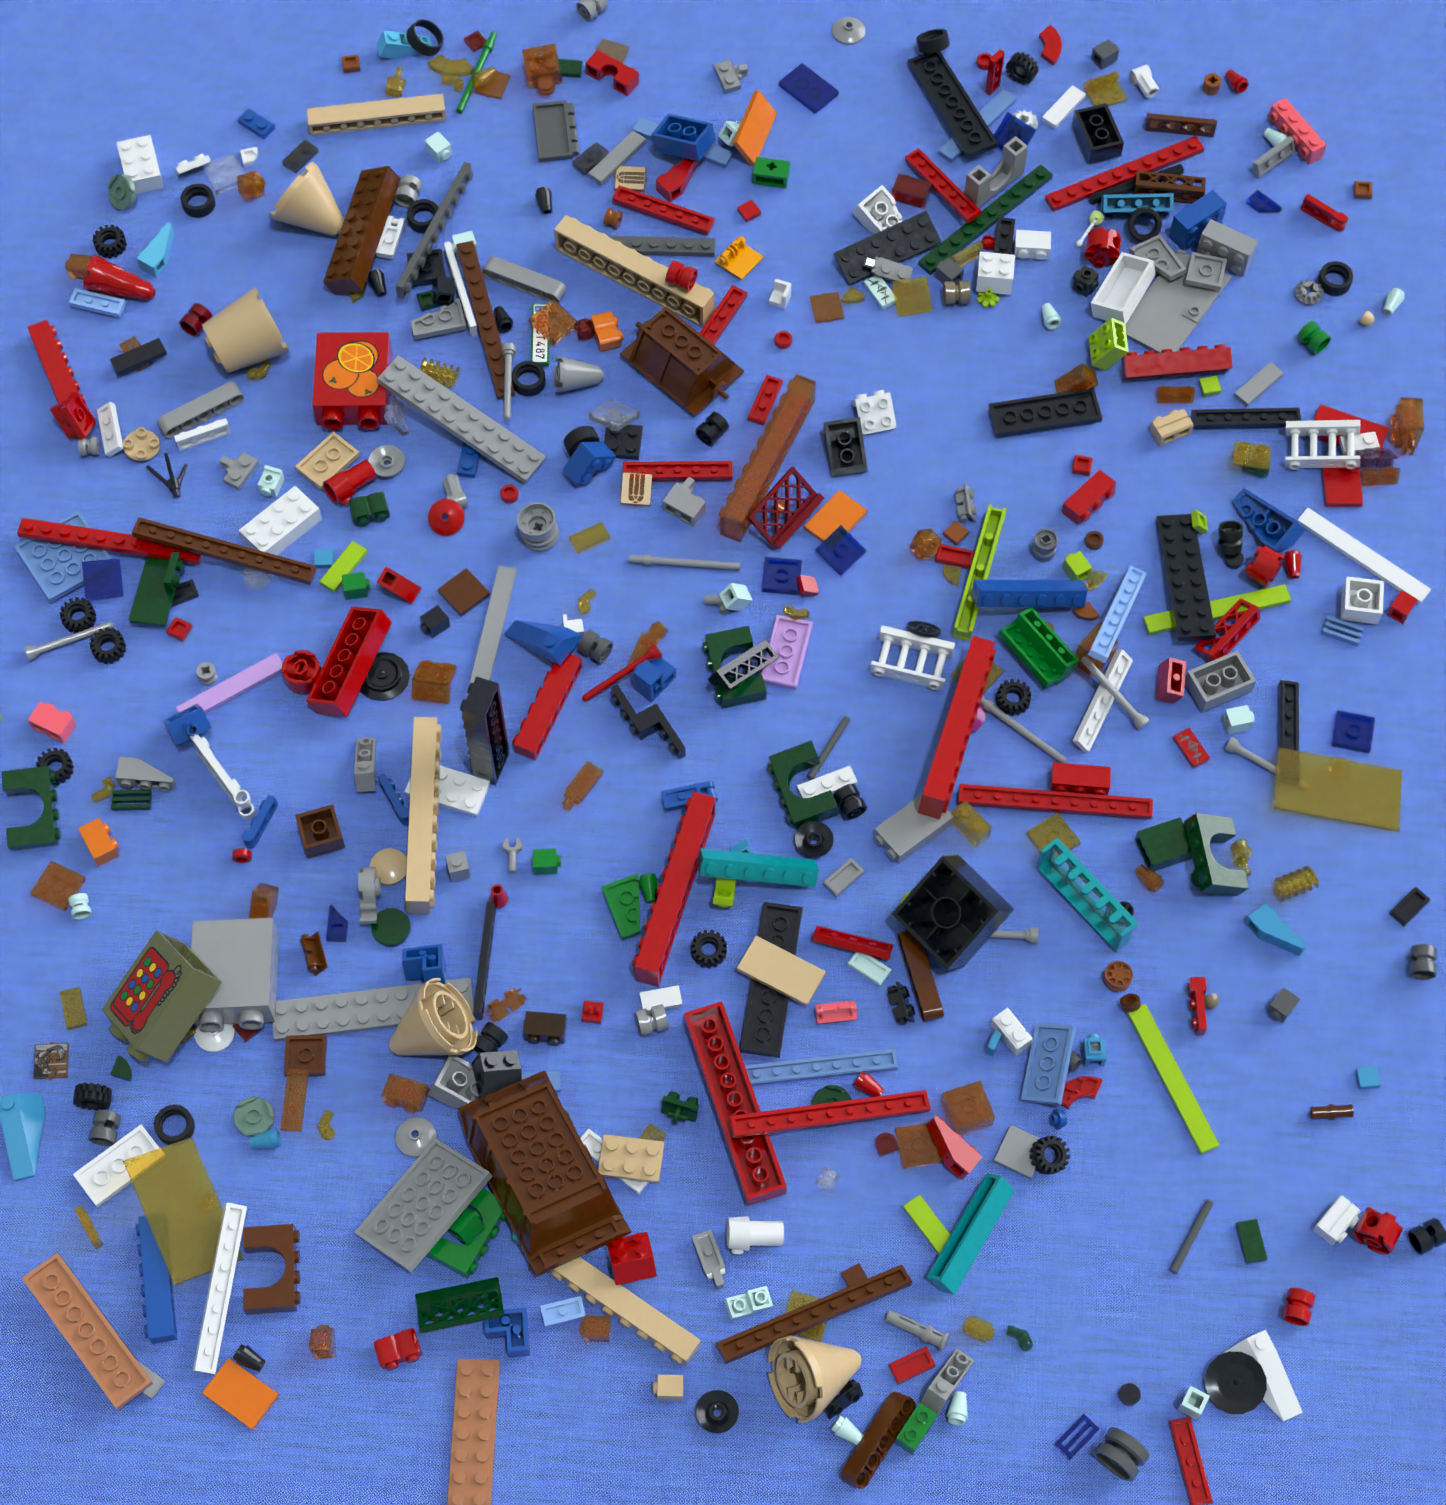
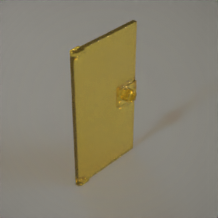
M1278 747L1273 809L1399 832L1402 770Z
M192 1137L124 1160L123 1164L128 1172L173 1284L178 1285L211 1272L223 1209ZM240 1249L238 1252L237 1262L243 1260Z

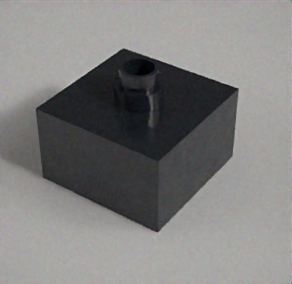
M959 855L942 856L892 915L949 970L964 967L1013 912L1014 908Z

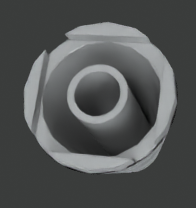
M556 356L555 361H558V365L554 366L553 369L554 386H558L555 390L556 392L593 386L603 381L604 372L600 369V366Z

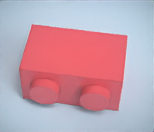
M39 702L28 718L32 729L61 743H65L76 727L73 716L69 712H61L50 703L46 705Z

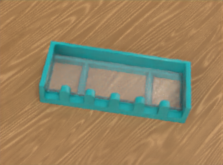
M1058 837L1040 851L1036 868L1113 950L1118 952L1131 941L1132 932L1139 923Z

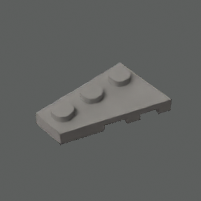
M1161 234L1129 248L1130 254L1153 260L1155 270L1170 281L1186 274V268Z
M460 298L454 300V303L449 306L444 305L434 313H427L411 321L414 340L467 330Z

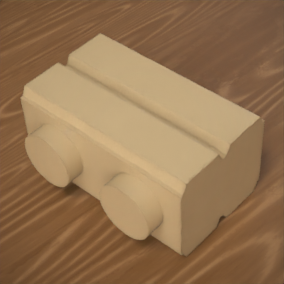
M1185 409L1179 411L1173 410L1164 417L1158 416L1154 418L1149 430L1158 446H1162L1191 434L1194 425Z

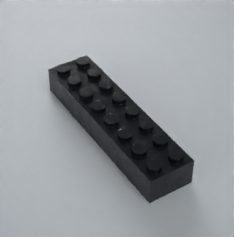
M476 676L474 683L471 682L468 687L467 699H464L460 706L462 720L464 721L463 728L466 732L465 737L467 738L468 754L470 755L473 775L488 780L490 784L496 786L510 753L499 683Z

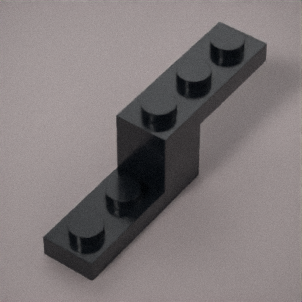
M616 685L611 688L612 696H610V699L614 706L619 707L622 719L628 721L630 724L629 729L634 736L637 735L639 740H642L658 731L663 740L666 739L669 743L668 748L673 755L676 754L678 759L686 756L685 746L657 703L636 714L619 686Z

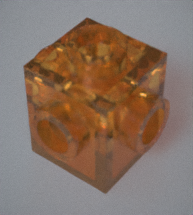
M250 171L237 176L238 192L245 199L255 198L264 194L265 180L256 171Z
M931 528L918 530L909 548L920 559L932 558L937 553L942 539Z

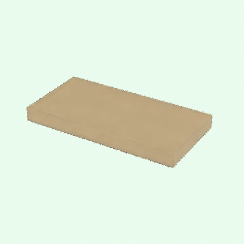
M755 936L737 967V971L806 1007L826 975V971L758 936Z

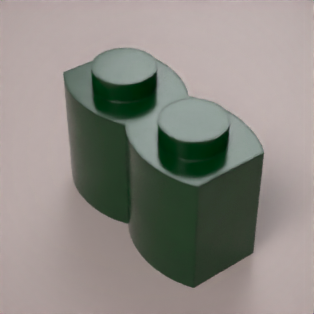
M376 492L348 501L355 526H366L372 521L382 522L390 517L384 492Z

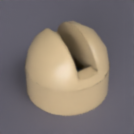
M1367 310L1358 322L1364 326H1370L1374 322V315Z

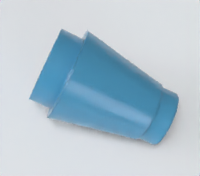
M273 1128L250 1137L252 1149H276L277 1146L282 1144L279 1130H274Z

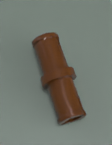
M1329 1104L1328 1106L1310 1107V1114L1312 1120L1325 1118L1335 1120V1118L1353 1117L1354 1110L1352 1104L1336 1106Z

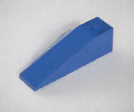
M1245 488L1232 501L1259 540L1275 552L1293 546L1305 532L1297 520Z
M515 620L504 634L506 637L559 666L582 638L581 634L567 627Z

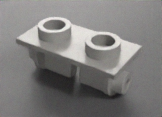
M964 482L965 488L958 487L955 491L957 505L963 504L957 506L958 518L961 519V522H966L969 518L976 522L975 514H977V508L973 504L975 493L973 488H970Z

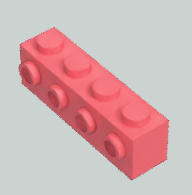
M1284 98L1272 104L1268 119L1281 133L1286 134L1287 137L1291 136L1294 138L1295 150L1308 165L1321 159L1326 143L1291 103Z

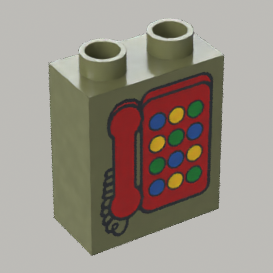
M156 930L102 1008V1011L113 1022L109 1027V1031L119 1039L130 1042L126 1050L132 1056L143 1062H147L151 1056L167 1062L222 981L186 943Z

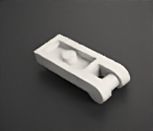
M388 215L376 250V257L394 259L403 229L406 226L405 218L396 219L394 216Z

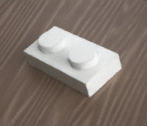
M200 154L194 157V161L188 162L184 160L177 163L178 167L175 170L177 175L209 164L211 160L209 155L204 156V154Z
M1375 432L1355 435V454L1379 450L1380 445ZM1340 436L1339 444L1342 454L1345 456L1347 455V436Z

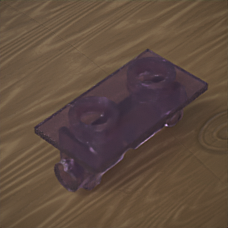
M1365 448L1364 450L1356 451L1361 456V468H1373L1375 461V467L1389 468L1393 465V459L1398 458L1390 449L1386 448L1381 450Z

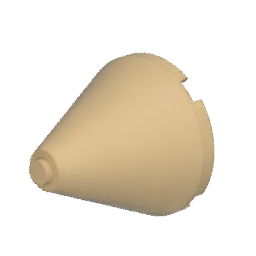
M312 161L305 167L306 171L301 175L299 174L274 205L276 210L274 212L271 211L269 216L275 221L335 237L337 234H340L344 218L319 166Z
M433 978L421 985L390 1038L389 1048L394 1054L398 1056L462 1055L475 1047L478 1031L473 1032L471 1024L475 1021V1017L465 998L449 982L442 984L439 982L441 981L440 978Z
M785 1336L775 1340L768 1353V1362L772 1361L773 1372L768 1373L776 1400L790 1418L795 1416L799 1418V1423H806L816 1419L858 1371L861 1365L860 1354L854 1349L795 1336Z

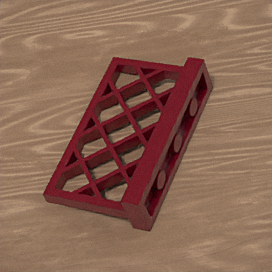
M791 467L746 518L768 542L767 546L771 550L780 549L823 501L824 497L821 493H816L794 467ZM791 474L796 478V485H789V476ZM780 487H785V498L778 497V489ZM789 488H796V498H789ZM801 488H805L809 493L806 499L801 498ZM768 500H774V510H767ZM778 500H785V511L778 510ZM789 501H796L797 509L795 511H790ZM757 512H762L763 523H758L755 520L754 516ZM767 513H774V523H767ZM778 513H785V522L783 524L778 523ZM767 526H774V535L772 537L767 533Z

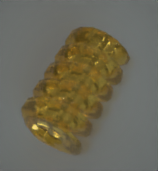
M424 357L421 362L420 370L441 385L453 388L460 375V367H457L455 371L453 365H450L449 369H447V363L440 367V361H437L434 365V360L430 359L429 363H427V357Z
M1304 866L1302 869H1296L1295 872L1292 871L1288 875L1284 874L1281 878L1276 877L1274 879L1275 893L1281 902L1285 900L1284 895L1287 899H1291V892L1294 896H1298V889L1303 894L1305 893V887L1311 891L1312 884L1315 888L1319 886L1318 878L1309 866Z

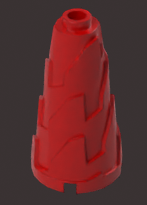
M94 255L91 258L86 269L88 275H84L83 287L85 290L113 296L119 295L131 299L149 300L154 298L156 289L153 288L151 283L123 270L122 267L110 263L102 257Z

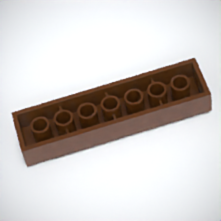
M390 166L361 170L323 283L334 295L358 292L364 289L400 182L399 176Z

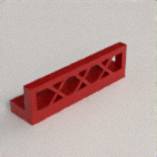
M1240 598L1215 625L1216 633L1225 631V634L1215 639L1201 640L1195 646V651L1206 656L1208 662L1228 655L1260 620L1259 607ZM1241 606L1248 608L1245 612L1237 613ZM1228 620H1237L1234 624L1226 625ZM1206 644H1214L1209 651L1203 648Z

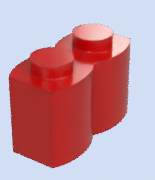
M414 1328L403 1330L373 1342L380 1366L387 1371L398 1368V1364L402 1362H416L423 1355Z

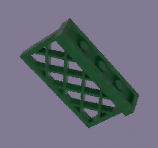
M498 1277L415 1294L420 1333L504 1316ZM480 1304L485 1305L482 1308L478 1307ZM460 1308L464 1309L462 1312L457 1311ZM439 1312L443 1313L440 1317L436 1316Z

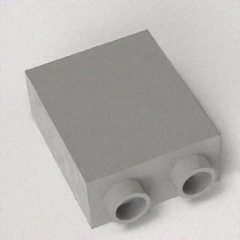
M273 918L193 921L191 950L222 981L195 1020V1026L199 1025L198 1027L201 1030L209 1032L223 1029V1024H239L241 1028L256 1030L262 1028L264 1022H275L279 933Z

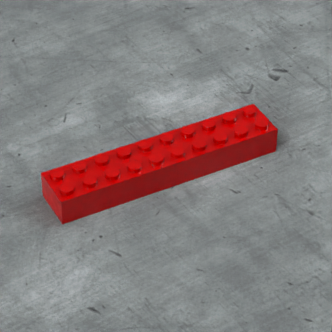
M976 636L972 637L918 809L920 814L940 819L942 813L946 814L996 654V650L993 649L995 644L993 641Z
M693 792L692 797L687 799L685 809H687L686 815L681 816L680 832L675 834V847L669 852V865L664 867L662 878H664L663 883L658 885L656 895H658L657 901L652 903L650 913H652L651 919H647L644 928L646 931L645 937H641L639 942V955L635 954L632 966H634L633 973L635 974L636 981L659 987L698 869L700 848H705L716 815V798Z
M723 1002L685 1012L684 1022L747 1206L785 1195L787 1193V1186L769 1134L739 1138L732 1137L729 1123L730 1116L761 1111Z

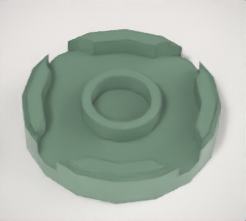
M124 174L113 176L108 184V189H110L108 197L111 204L116 209H130L136 199V189L133 181Z
M254 1096L241 1101L233 1115L235 1127L246 1137H253L270 1130L275 1119L274 1110L270 1103L265 1099Z

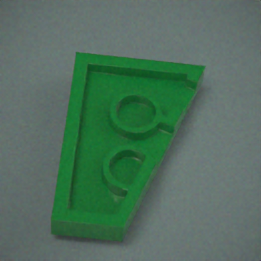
M638 874L601 886L621 939L625 940L641 934Z

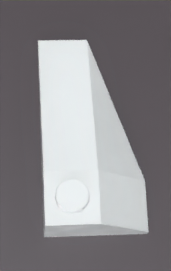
M883 185L860 202L852 211L861 224L873 234L902 222V216L895 206L894 198Z
M1266 1330L1246 1338L1224 1352H1243L1254 1357L1262 1366L1267 1377V1390L1263 1398L1264 1403L1283 1422L1303 1413L1278 1353Z

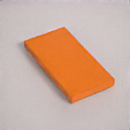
M759 90L754 91L732 143L750 166H754L756 157L760 156L777 115V112Z

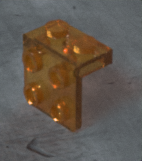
M429 660L420 661L412 678V699L449 704L451 699V683L457 667L450 663H435Z

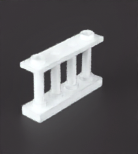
M1360 420L1286 421V436H1291V457H1285V467L1292 470L1299 468L1354 469L1360 467V455L1355 456V435H1360ZM1337 435L1347 436V456H1336ZM1300 436H1310V456H1299ZM1318 436H1329L1328 456H1317Z
M882 625L879 641L884 643L879 661L871 662L870 673L879 677L886 676L927 686L932 690H944L945 678H941L945 659L947 657L952 658L955 643L932 637H924L912 632ZM891 644L902 647L897 666L886 664ZM911 648L920 651L915 671L904 669L908 651ZM927 653L938 655L933 675L922 673Z

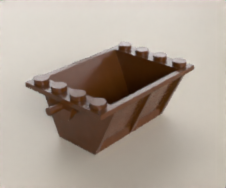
M666 306L652 319L643 324L640 322L635 324L639 328L636 334L637 339L620 353V356L694 417L719 395L727 400L729 395L724 390L744 373L742 368Z

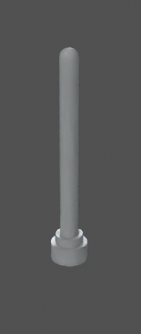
M504 343L501 351L505 358L503 417L505 420H509L511 418L512 358L516 354V346L513 343Z
M106 622L37 647L36 645H28L24 649L28 660L31 661L36 659L40 653L92 636L95 632L100 633L99 629L101 628L103 631H105L106 627L111 629L114 627V624Z
M1087 656L1081 658V662L1133 718V725L1138 730L1141 729L1150 719L1145 714L1138 713Z
M1231 737L1224 750L1235 754L1237 752L1273 774L1279 775V767L1240 746L1239 740ZM1299 779V784L1296 787L1303 791H1308L1310 786Z
M1030 927L1026 931L996 930L990 938L1026 939L1030 943H1038V928Z

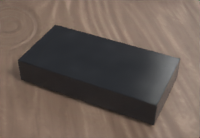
M1415 887L1390 911L1389 915L1405 927L1431 899Z

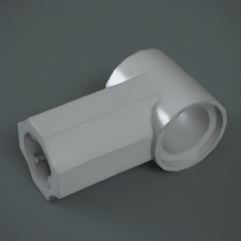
M453 474L447 475L442 479L447 494L446 499L456 501L462 508L468 507L465 492L461 489L458 476Z

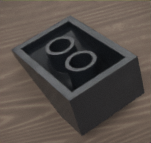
M860 417L824 422L823 429L831 476L867 472Z
M517 1050L479 1053L472 1062L479 1098L522 1080V1070Z

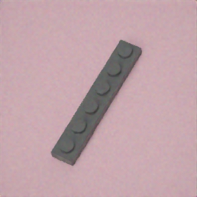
M611 236V239L621 242L630 249H635L642 255L715 257V238Z

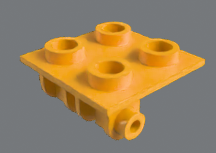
M743 236L737 237L715 260V263L741 280L764 258V256L745 244L746 239Z

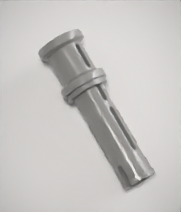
M891 1309L885 1322L921 1338L923 1343L926 1344L928 1342L939 1347L940 1351H943L949 1338V1333L946 1332L944 1334L933 1329L932 1325L925 1326Z

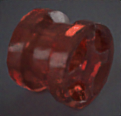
M581 319L574 324V328L578 332L577 337L581 341L589 340L595 335L589 319Z

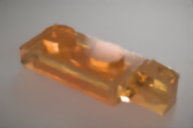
M587 761L566 788L562 808L569 812L575 804L579 805L604 774L603 770Z

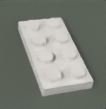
M440 766L438 804L477 817L489 789L490 781ZM411 777L404 792L407 796H410Z
M141 1124L73 1175L98 1208L166 1156Z

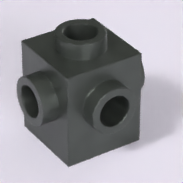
M1084 265L1081 270H1077L1074 273L1072 289L1087 298L1099 285V273Z

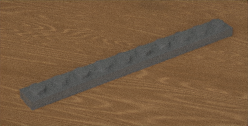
M464 162L397 282L396 293L398 298L404 299L406 294L411 291L412 283L414 280H417L420 268H423L425 265L426 257L431 254L434 243L438 242L440 232L445 229L446 221L448 218H451L453 209L458 205L461 194L465 193L468 181H471L473 178L471 163Z

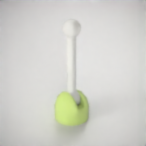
M1094 210L1089 217L1091 224L1081 239L1076 242L1077 247L1083 245V240L1093 226H1098L1103 222L1105 217L1101 212Z

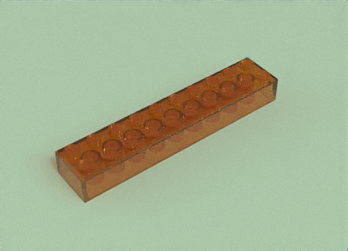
M798 374L795 375L793 380L789 381L786 394H782L779 402L780 405L774 409L771 422H767L764 435L759 437L756 450H752L749 463L743 467L742 477L738 478L735 482L734 492L729 493L726 507H722L720 510V535L741 543L751 524L746 517L765 497L815 402L816 381Z

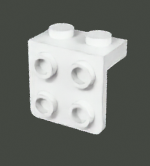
M884 390L873 392L874 396L867 397V394L856 395V399L852 400V405L856 407L857 415L860 417L862 434L865 435L896 428L890 392L884 393Z

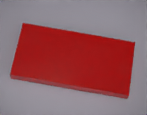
M1321 404L1319 405L1314 421L1360 420V434L1375 432L1380 445L1379 450L1360 454L1378 460L1389 427ZM1337 435V436H1336V446H1339V447H1340V444H1339V438H1340V436H1346V435ZM1318 436L1317 439L1328 442L1329 436Z

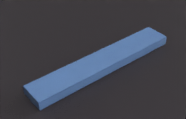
M1004 89L979 112L987 126L990 127L1016 102L1017 98ZM954 137L938 150V154L950 163L963 153Z
M640 117L633 131L644 138L652 140L651 134L659 124ZM712 144L701 159L726 168L733 156V152Z

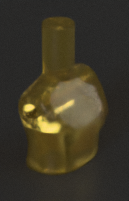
M401 67L396 68L394 76L387 77L385 93L389 96H402L406 80L401 78L403 71Z
M1239 839L1230 846L1233 854V863L1236 867H1241L1245 871L1246 877L1251 875L1248 861L1252 855V849L1248 846L1246 839Z

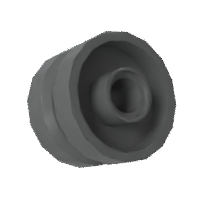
M1110 1427L1104 1436L1106 1443H1099L1093 1454L1110 1472L1123 1480L1133 1482L1139 1473L1137 1466H1144L1150 1454L1131 1435L1121 1429Z

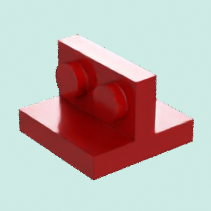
M77 391L71 393L67 400L50 408L51 413L69 440L77 436L80 440L87 437L96 423L95 418Z

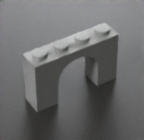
M1015 136L1003 146L1002 159L992 174H989L980 165L967 174L964 194L980 208L1024 173L1028 146Z

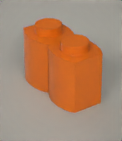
M608 311L590 316L591 327L600 352L621 347L623 334L621 330L617 329L618 320L616 315L613 316L612 312Z

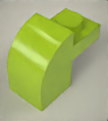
M716 877L713 904H717L720 907L734 905L737 879Z

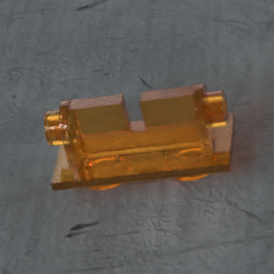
M1161 385L1157 387V403H1193L1195 387H1190V385L1177 387Z
M1394 466L1379 469L1363 468V470H1360V477H1362L1361 486L1398 484L1400 468H1394Z
M641 633L627 666L646 654L649 646L654 643L657 646L659 640Z
M513 987L504 993L505 997L500 1001L495 999L487 1005L489 1008L485 1010V1013L491 1012L490 1019L493 1022H499L510 1014L506 1009L507 1006L514 1011L524 1005L527 999L523 993L519 995L518 992L522 990L521 988L515 990Z

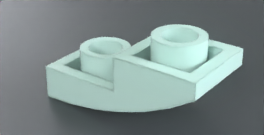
M767 1286L748 1290L745 1294L729 1297L724 1300L730 1320L746 1317L773 1307Z

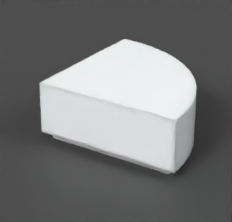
M257 147L240 150L244 167L253 164L257 159Z

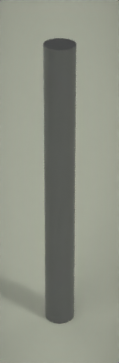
M843 717L818 757L820 764L811 768L807 775L808 779L813 780L851 721L849 717Z
M1205 1201L1170 1268V1272L1178 1273L1214 1204L1212 1201Z

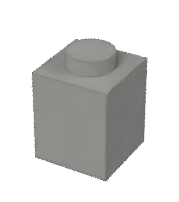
M465 851L445 855L451 882L471 878Z

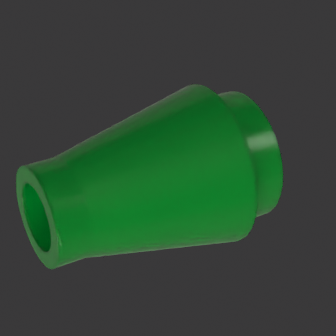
M654 873L641 875L639 884L646 903L656 902L658 878H656Z

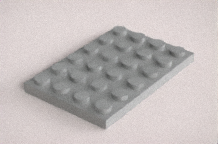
M435 1138L354 1233L357 1237L412 1273L493 1176L486 1169Z

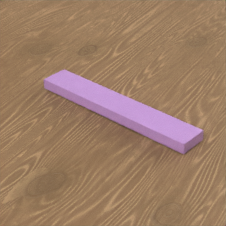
M277 653L177 706L176 709L179 713L195 704H199L206 714L281 673L282 661Z

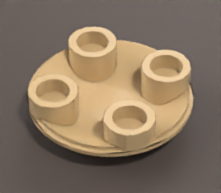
M144 427L137 428L136 431L128 434L123 440L125 454L136 461H146L153 458L160 448L158 437Z
M383 849L372 857L369 867H376L377 876L380 877L381 884L389 887L406 876L407 857L397 849Z

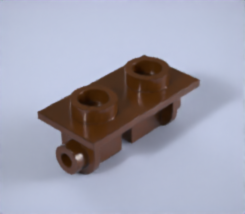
M319 932L312 936L303 934L300 943L302 944L303 952H308L305 955L307 969L314 973V976H317L328 968Z

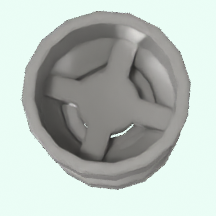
M98 437L78 439L80 456L100 454Z

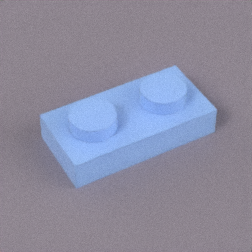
M581 1296L540 1306L545 1328L586 1318Z

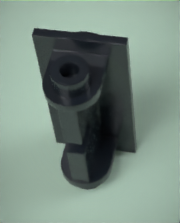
M897 981V987L890 986L887 991L891 1005L899 1004L898 1007L893 1008L896 1022H899V1025H904L907 1023L906 1020L909 1019L914 1023L915 1010L908 1001V997H910L909 991L906 986Z
M854 1379L849 1380L839 1392L840 1395H836L825 1408L828 1419L839 1415L843 1409L857 1402L863 1396L859 1382L857 1383Z

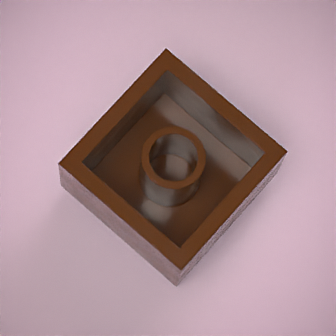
M333 804L295 815L307 858L345 848Z

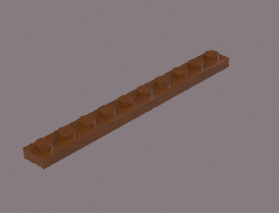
M473 240L456 244L496 396L498 400L504 399L505 358L501 353L502 344ZM511 383V397L515 396V391Z
M138 517L132 530V536L308 585H311L316 572V566L140 517Z
M899 1265L716 1343V1348L724 1363L728 1364L772 1345L779 1338L794 1336L911 1286L912 1280L903 1265Z

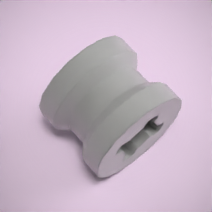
M203 662L196 669L199 681L203 685L208 686L216 682L218 675L212 663Z

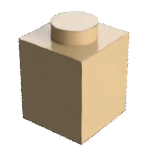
M658 1375V1381H653V1394H657V1400L683 1401V1375Z

